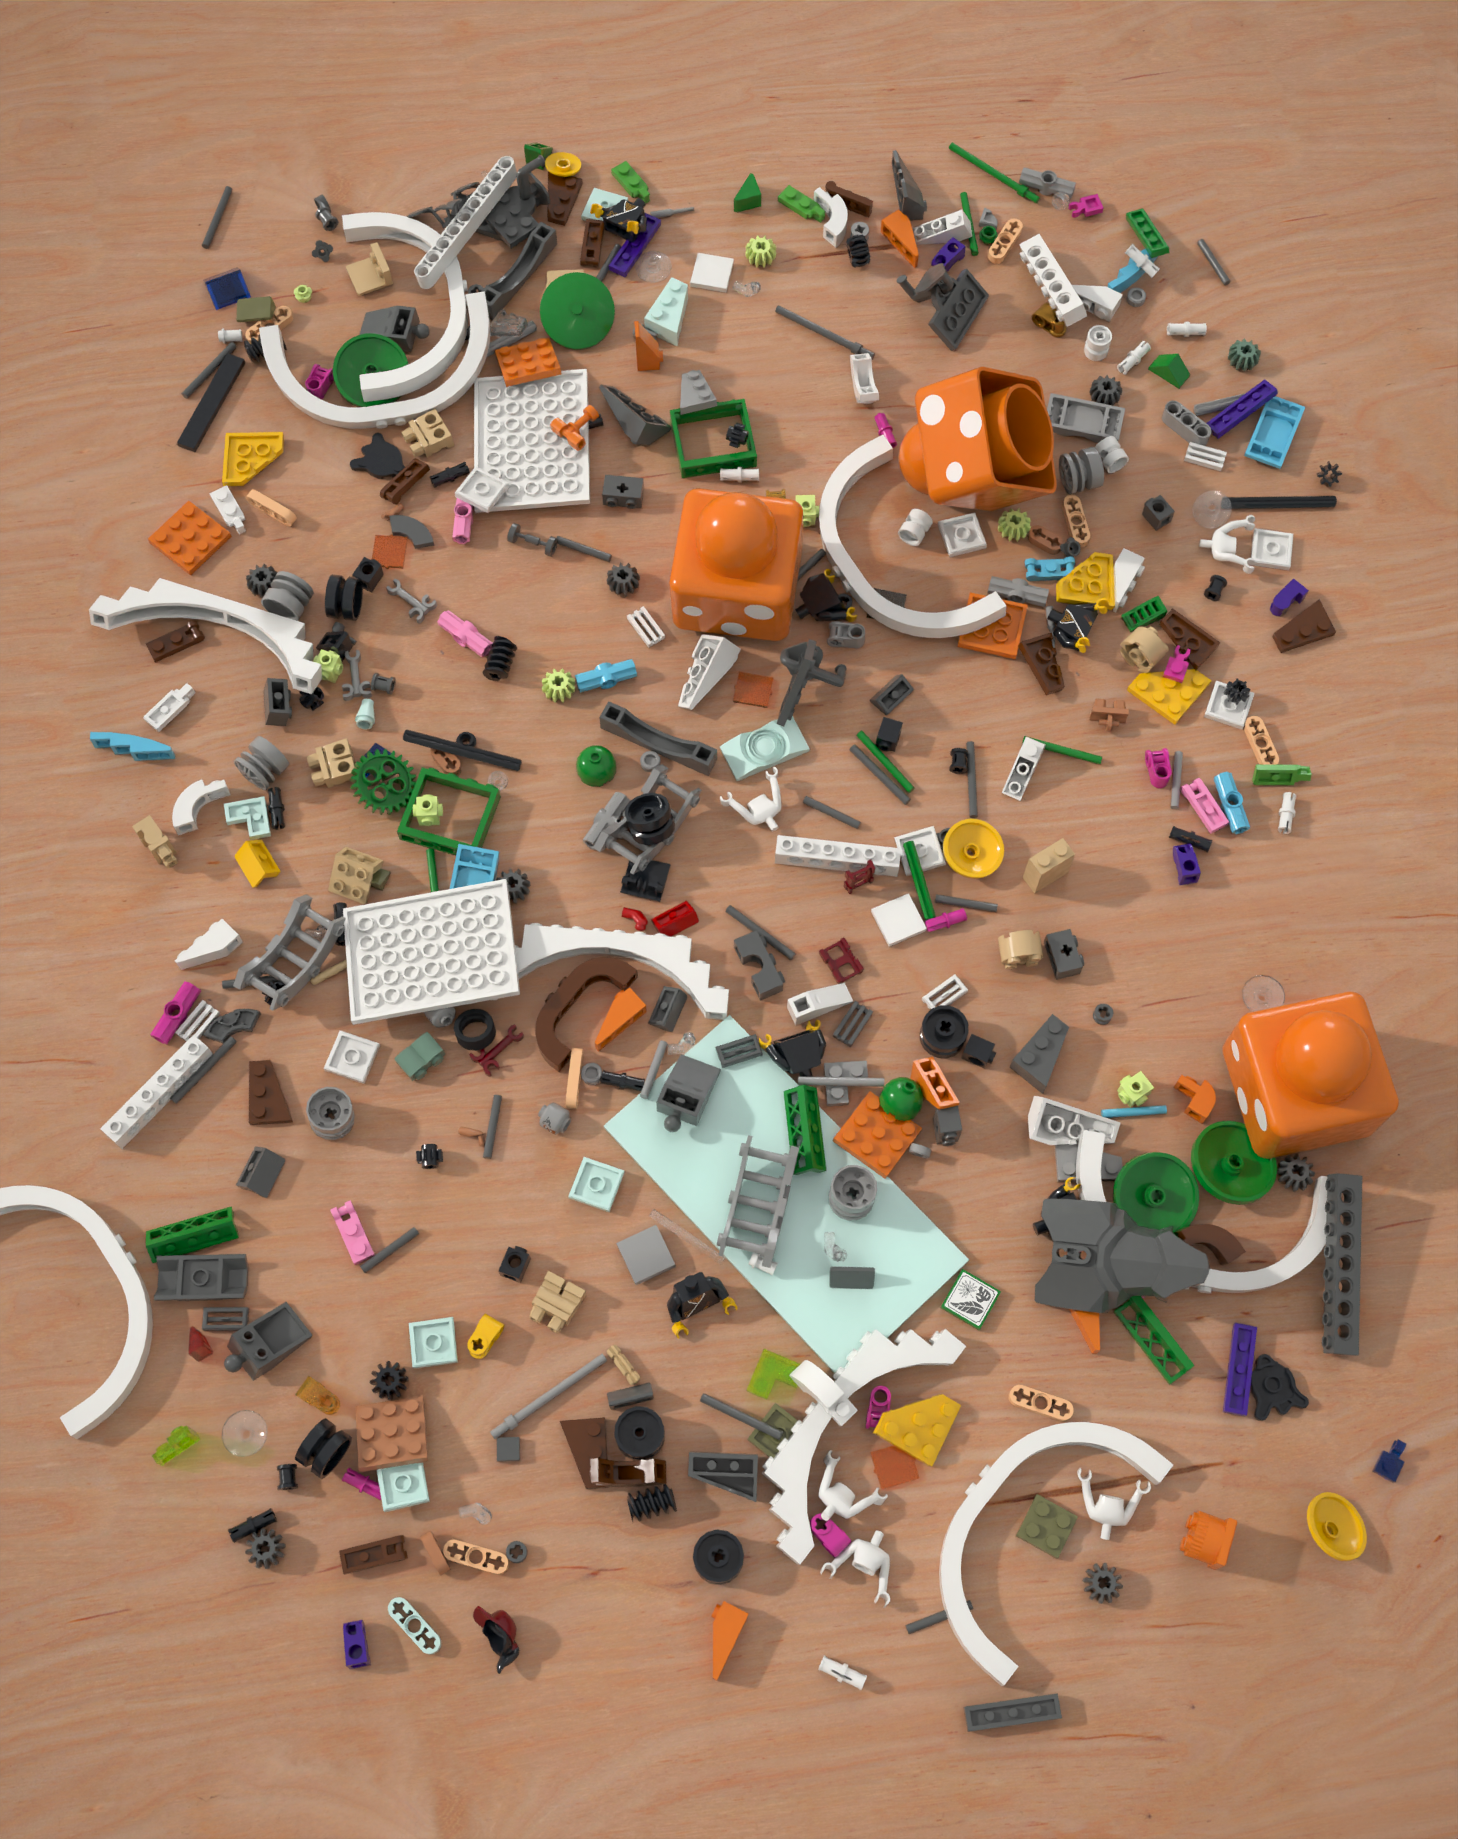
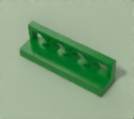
M800 1085L783 1091L790 1147H798L796 1140L799 1134L803 1138V1142L799 1147L793 1175L809 1171L817 1173L827 1171L817 1088ZM797 1093L798 1101L794 1106L791 1095ZM797 1113L800 1115L798 1126L794 1124ZM803 1155L806 1166L799 1168V1160Z
M232 1206L146 1231V1248L152 1263L157 1262V1256L183 1255L239 1238Z
M1132 1296L1126 1303L1114 1311V1314L1169 1385L1195 1366L1141 1296ZM1131 1306L1136 1313L1135 1321L1127 1320L1121 1312ZM1138 1325L1148 1328L1150 1331L1149 1339L1140 1338L1137 1334ZM1152 1344L1162 1346L1164 1349L1163 1357L1154 1356L1151 1352ZM1166 1362L1175 1363L1180 1371L1171 1377L1165 1370Z

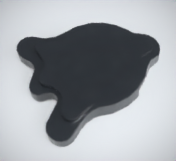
M375 433L372 436V443L361 448V452L364 455L363 458L353 459L350 462L352 470L366 471L378 479L387 476L395 477L405 468L399 449L387 443L381 433Z
M1262 1354L1257 1358L1250 1386L1251 1393L1256 1400L1254 1412L1256 1420L1264 1421L1272 1408H1275L1279 1415H1285L1291 1407L1303 1409L1308 1406V1398L1299 1392L1293 1374L1288 1368L1278 1364L1267 1354Z

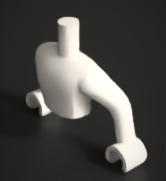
M1249 515L1245 520L1231 521L1215 530L1212 540L1200 539L1199 547L1211 548L1215 560L1243 565V571L1251 574L1254 571L1252 566L1255 562L1254 559H1244L1235 555L1236 537H1231L1227 533L1240 527H1244L1249 531L1253 530L1255 527L1253 523L1255 517Z
M773 767L774 775H770L766 771V778L771 784L773 801L765 794L760 795L747 804L749 812L732 798L730 792H727L729 799L724 800L720 796L721 804L733 807L752 825L766 822L772 832L776 831L779 827L773 817L781 811V794L777 781V768Z
M832 1450L827 1453L824 1458L826 1469L818 1494L819 1498L827 1506L821 1514L823 1520L828 1521L834 1513L848 1519L873 1503L875 1505H882L888 1495L886 1494L884 1497H881L878 1494L880 1488H876L872 1495L854 1505L855 1494L847 1486L838 1482L829 1488L835 1466L841 1457L839 1456L837 1459L832 1458Z
M1081 1468L1077 1471V1475L1082 1482V1492L1087 1513L1092 1520L1103 1524L1100 1538L1105 1540L1110 1539L1112 1526L1127 1525L1142 1495L1151 1490L1149 1481L1147 1488L1142 1490L1140 1489L1141 1481L1138 1480L1136 1482L1137 1489L1127 1504L1125 1511L1124 1499L1100 1494L1095 1506L1089 1481L1092 1477L1090 1469L1088 1476L1085 1478L1080 1476Z
M876 1530L871 1542L861 1539L854 1540L832 1563L829 1562L823 1565L820 1571L821 1575L824 1569H829L831 1571L829 1579H832L836 1569L854 1553L852 1565L856 1569L873 1576L880 1568L879 1589L874 1602L876 1603L879 1598H883L885 1600L883 1608H885L890 1602V1596L886 1592L890 1557L889 1554L879 1548L884 1534Z

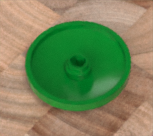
M580 272L567 273L556 278L546 288L540 303L541 322L549 337L560 346L573 350L588 349L599 344L610 332L615 318L614 301L608 288L596 277Z
M366 333L349 339L341 346L334 359L333 377L336 387L344 399L358 408L394 403L401 396L364 402L361 392L360 375L390 371L409 364L405 353L396 342L380 334Z
M1236 1121L1213 1123L1206 1127L1193 1143L1191 1164L1194 1174L1203 1188L1217 1199L1230 1204L1245 1205L1258 1201L1272 1188L1277 1175L1276 1158H1262L1254 1152L1245 1124Z
M1149 1152L1134 1157L1120 1170L1113 1188V1203H1116L1120 1209L1125 1210L1140 1226L1158 1230L1173 1226L1172 1232L1174 1233L1179 1229L1188 1227L1193 1221L1199 1206V1188L1194 1174L1179 1158L1167 1153Z

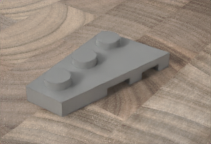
M692 370L682 374L681 415L717 406V399L700 370Z
M1054 1145L1057 1182H1066L1068 1178L1076 1177L1078 1145ZM1103 1152L1101 1181H1115L1120 1170L1123 1168L1122 1157Z

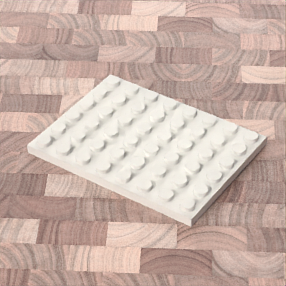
M587 369L561 371V375L506 387L503 376L483 377L475 380L474 468L476 466L509 484L507 490L490 512L590 504L589 421L579 429L580 435L585 439L586 443L579 451L568 444L566 437H559L550 427V423L557 417L566 424L569 422L574 424L584 415L583 410L588 406ZM474 507L475 513L484 512Z
M506 879L343 908V917L346 918L344 931L350 1014L353 1025L520 995L509 889Z

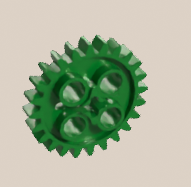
M376 749L374 755L369 751L367 758L362 755L360 758L361 762L357 761L355 763L357 769H352L351 771L355 776L350 778V781L354 782L350 789L357 790L353 797L360 796L358 804L365 802V810L371 806L372 813L379 809L380 815L385 810L391 815L393 809L399 812L400 806L403 808L407 806L406 801L409 802L413 791L412 788L416 784V782L412 781L416 778V775L410 774L414 768H407L406 765L409 761L402 762V755L396 758L395 751L388 755L387 749H384L382 754ZM383 766H390L392 772H386ZM365 774H372L374 776V780H368L365 777ZM399 774V777L390 779L394 775ZM390 779V780L387 782V784L381 783V784L377 785L380 780L386 781V780ZM393 783L399 784L402 790H395ZM377 785L376 787H374V788L371 789V790H368V789H367V787H371V786ZM374 792H381L384 798H377Z

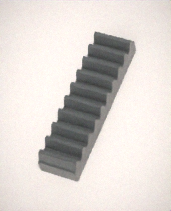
M1058 1693L963 1707L967 1732L1062 1718Z

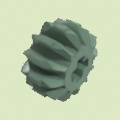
M1245 338L1242 342L1237 340L1229 349L1228 360H1230V366H1236V370L1242 368L1243 372L1247 369L1252 370L1259 363L1261 350L1258 349V344L1253 345L1252 340L1250 342H1247Z

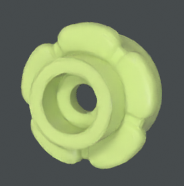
M299 285L294 289L295 298L299 302L305 303L311 299L312 289L310 287Z

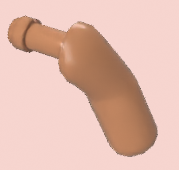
M401 503L396 504L392 510L382 514L381 518L390 520L389 516L398 515L404 508Z
M467 1127L459 1128L458 1133L467 1137L478 1136L479 1145L484 1146L485 1143L482 1137L484 1133L482 1131Z

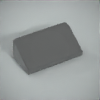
M903 674L896 675L870 701L885 715H888L914 688Z
M664 986L648 1024L668 1032H673L687 1000V994L681 989Z
M831 1266L829 1286L830 1288L873 1289L875 1268Z
M650 1383L607 1393L611 1410L654 1399Z

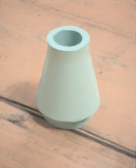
M366 698L362 700L356 715V725L361 729H371L375 724L374 701Z

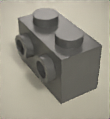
M267 678L263 691L265 725L286 726L288 718L291 719L292 707L289 706L291 691L288 689V680Z

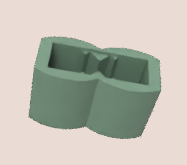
M426 1032L394 1059L406 1075L414 1081L415 1079H422L427 1074L426 1070L432 1065H439L444 1059L445 1052L433 1037Z

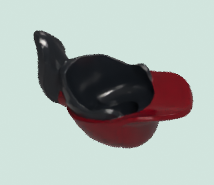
M477 1606L473 1612V1618L483 1628L482 1632L488 1638L492 1650L500 1656L496 1666L497 1672L500 1674L504 1667L511 1664L519 1655L520 1650L517 1642H515L517 1631L515 1622L504 1610H498L490 1614L482 1607Z

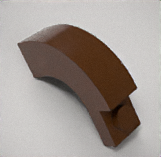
M1197 1224L1174 1232L1177 1237L1191 1246L1201 1244L1208 1247L1221 1265L1231 1263L1246 1252L1240 1242L1230 1232L1219 1226Z
M601 1458L590 1459L589 1475L591 1483H596V1486L637 1487L667 1484L665 1460L613 1461Z

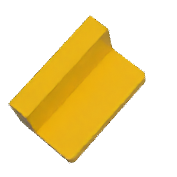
M262 839L245 841L235 854V859L253 888L257 887L264 878L277 877L281 872Z

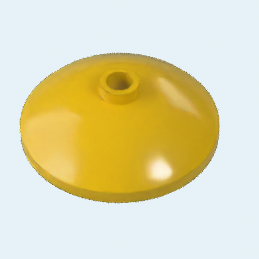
M965 819L957 822L948 830L943 841V853L947 863L955 872L967 878L979 879L991 875L1000 866L1004 857V844L997 830L987 822L979 819ZM967 851H971L973 856L968 855Z
M1324 1492L1315 1496L1307 1509V1522L1316 1544L1326 1554L1336 1560L1351 1561L1358 1558L1365 1550L1367 1533L1364 1522L1356 1508L1347 1499L1336 1493Z

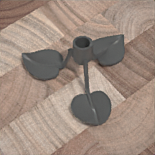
M473 182L458 188L451 193L453 200L447 204H442L435 209L432 206L422 208L410 213L406 217L412 218L421 213H432L441 223L442 227L445 228L458 213L457 203L463 201L462 198L457 199V196L464 190L477 188L480 183ZM455 208V216L451 215L449 210ZM446 210L448 217L444 218L445 222L438 216L437 211Z

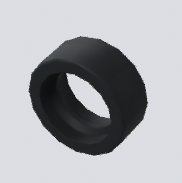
M482 1009L467 1010L460 1014L454 1023L457 1041L467 1050L478 1051L486 1048L492 1043L496 1035L492 1016ZM482 1022L487 1025L486 1031L480 1036L467 1037L463 1035V1030L471 1023Z

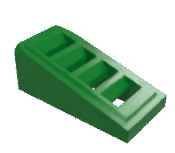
M1156 596L1122 614L1121 618L1131 633L1137 627H1145L1163 619L1167 614V609L1160 597ZM1132 616L1135 618L1137 622L1136 624H1134V622L1132 621Z

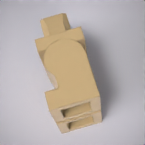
M435 408L418 417L415 421H409L410 427L401 432L406 443L417 440L416 443L410 445V449L415 457L425 454L428 458L432 456V453H437L444 447L449 449L455 446L452 435Z
M347 738L324 747L315 748L316 753L307 756L311 769L321 767V771L311 773L315 786L326 784L330 788L349 781L352 776H355L351 771L357 768L355 767L354 756Z
M150 815L132 826L144 846L148 845L158 864L163 862L167 869L178 863L174 857L176 854L175 849Z
M548 1271L543 1284L532 1301L533 1308L529 1317L540 1324L545 1314L552 1318L547 1326L548 1329L558 1334L564 1325H569L585 1299L586 1291L569 1281L566 1284L565 1279Z

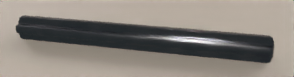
M1336 496L1223 497L1221 500V507L1223 509L1335 507L1337 504Z
M408 729L403 734V740L406 742L519 771L521 768V759Z

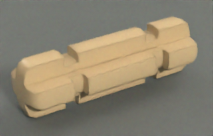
M617 1345L611 1346L607 1350V1354L611 1359H614V1363L622 1374L627 1376L626 1379L630 1385L639 1382V1374L633 1371V1366L625 1355L621 1354Z

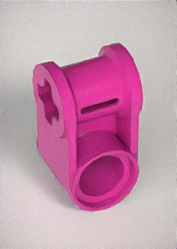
M314 364L310 375L305 381L306 390L322 400L334 381L333 369L330 368L328 370L320 367L319 364Z
M1163 748L1161 751L1146 750L1145 763L1148 768L1150 782L1156 788H1164L1167 786L1172 774L1168 749Z
M885 1386L875 1387L870 1394L865 1429L870 1427L876 1428L882 1413L890 1410L891 1393ZM878 1391L885 1393L886 1401L883 1403L877 1402L874 1394Z
M817 1514L810 1520L811 1532L821 1542L823 1547L836 1558L852 1541L831 1519L825 1521L823 1525L825 1530H817L815 1528L817 1525L815 1520H822L821 1514Z

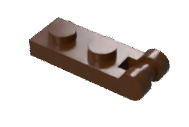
M834 181L826 183L825 190L832 198L838 194L843 199L848 210L868 218L870 217L873 200L855 194L850 190L836 186Z
M586 219L580 266L589 264L593 265V267H599L605 227L603 220ZM593 254L594 257H587V255Z
M414 458L381 489L380 497L389 500L393 504H398L401 496L430 470L428 464Z
M192 620L185 626L146 643V646L156 663L202 642L205 636L202 631H199L198 622Z
M404 1535L340 1550L343 1574L346 1575L408 1559L407 1551H404L403 1543H405ZM394 1546L395 1554L389 1555L387 1547Z

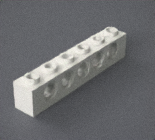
M1040 234L1019 244L1022 251L1019 254L1023 263L1027 262L1026 266L1030 274H1035L1033 276L1038 286H1042L1041 291L1044 297H1049L1048 302L1052 310H1057L1055 313L1060 322L1064 321L1068 327L1087 317L1083 302Z
M778 835L775 864L856 872L866 867L867 861L871 859L875 866L874 874L897 877L901 848Z
M193 1035L100 1129L116 1145L123 1149L171 1100L170 1098L213 1055L211 1050Z

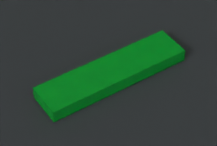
M1143 208L1126 213V220L1151 258L1169 253V246Z

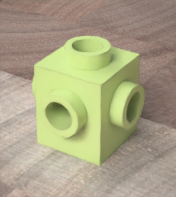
M796 495L795 501L803 508V527L815 525L816 518H819V506H815V495Z
M321 649L313 662L321 664L322 680L336 683L343 670L340 655L331 650L325 651Z
M426 794L422 797H416V804H413V816L417 817L419 826L440 825V816H443V804H439L437 796Z
M1140 1071L1133 1077L1128 1075L1119 1082L1121 1085L1117 1092L1120 1100L1131 1108L1135 1104L1140 1106L1148 1100L1147 1096L1151 1094L1154 1087L1142 1071Z

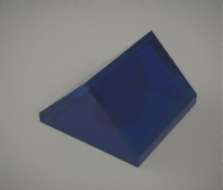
M238 267L203 280L216 310L237 303L238 299L251 298L241 270Z

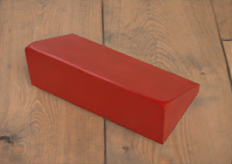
M685 901L652 918L651 921L658 933L672 937L699 922L694 908L688 901Z

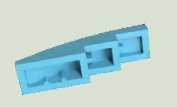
M1146 249L1141 251L1144 255L1147 254L1149 256L1148 259L1154 263L1157 257L1151 258ZM1130 258L1128 265L1119 270L1117 279L1109 282L1107 287L1121 293L1134 284L1145 271L1141 267L1138 268L1136 266L1137 263Z
M90 732V740L95 748L111 747L114 754H131L135 761L175 759V754L170 746L151 739L113 732Z

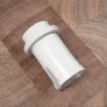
M223 328L218 331L219 342H223V344L233 341L242 342V330H224Z
M753 1252L748 1264L753 1269L756 1267L773 1275L778 1263L772 1261L771 1268L762 1266L764 1257Z

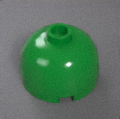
M593 745L580 752L576 761V771L584 784L591 787H600L604 783L613 780L616 774V761L610 750L603 746Z
M898 1077L890 1080L884 1086L879 1100L884 1112L887 1114L890 1112L892 1115H895L897 1120L908 1121L914 1119L920 1112L924 1097L918 1083L907 1077Z

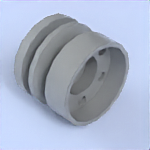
M1095 447L1081 449L1078 454L1073 451L1069 454L1060 455V477L1068 494H1074L1076 491L1082 492L1084 487L1090 490L1103 486V464Z
M279 571L271 583V588H268L262 598L261 603L270 613L298 621L304 612L303 606H307L314 591L300 577L289 572Z
M257 736L248 746L253 755L243 751L240 754L241 757H237L234 760V764L249 782L262 790H266L270 786L268 782L273 783L275 781L271 772L280 775L289 766V762L272 743L261 736Z
M324 1087L318 1089L309 1098L306 1113L311 1128L317 1136L325 1140H336L343 1138L350 1132L354 1125L355 1115L350 1097L343 1090L336 1087ZM331 1113L333 1116H335V1118L332 1120L330 1117H328V1115Z
M848 1165L841 1168L834 1175L829 1191V1205L837 1216L848 1221L866 1217L872 1210L877 1193V1181L873 1174L864 1167Z

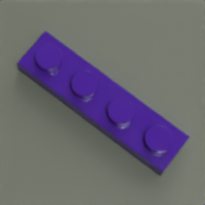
M645 213L647 218L646 231L639 233L634 242L625 241L610 263V271L623 277L627 276L661 226L660 219Z
M1264 379L1206 423L1211 428V434L1217 439L1222 437L1278 394L1277 388Z
M1240 1323L1233 1324L1223 1413L1247 1416L1257 1327Z

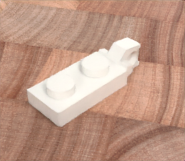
M226 485L209 493L227 526H234L239 535L246 532L242 523L245 520V516L228 486Z
M186 683L180 690H171L144 715V720L156 731L160 732L189 704L190 698L195 694L194 689Z

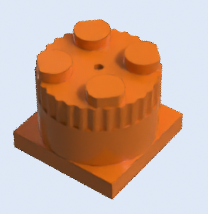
M1199 1510L1194 1512L1187 1519L1185 1527L1189 1530L1187 1536L1181 1540L1180 1551H1183L1185 1556L1207 1563L1208 1568L1214 1570L1226 1566L1238 1523L1237 1520L1232 1518L1224 1520Z

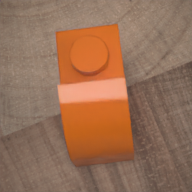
M1181 1075L1173 1088L1192 1099L1184 1113L1203 1124L1215 1105V1091L1207 1080L1198 1085L1193 1078Z

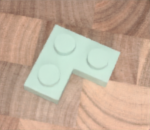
M264 796L224 804L227 825L247 822L251 840L271 836L267 804Z

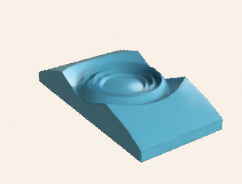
M1276 396L1269 400L1264 406L1244 456L1281 469L1305 407Z
M458 844L449 889L495 881L500 852Z

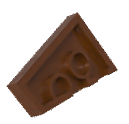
M548 171V194L550 199L547 210L548 222L566 225L583 184L581 178L557 176Z
M1319 599L1277 630L1272 637L1280 653L1334 636L1336 630Z
M1173 608L1159 624L1176 646H1180L1179 650L1182 654H1185L1187 649H1190L1187 660L1195 670L1207 660L1220 644L1218 640Z
M1052 632L1022 641L1018 645L1045 695L1062 691L1065 687L1061 668L1057 664L1055 657L1057 655L1056 648H1053L1051 641L1053 639Z
M249 1061V1124L261 1125L293 1122L272 1061Z
M605 1417L560 1421L585 1488H609L606 1486H596V1483H591L589 1475L590 1459H607Z

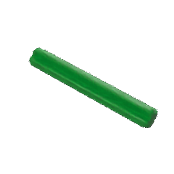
M914 841L905 842L903 847L925 920L935 918V911Z

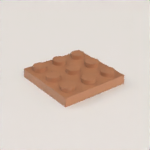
M423 1396L356 1406L358 1469L360 1472L428 1462Z

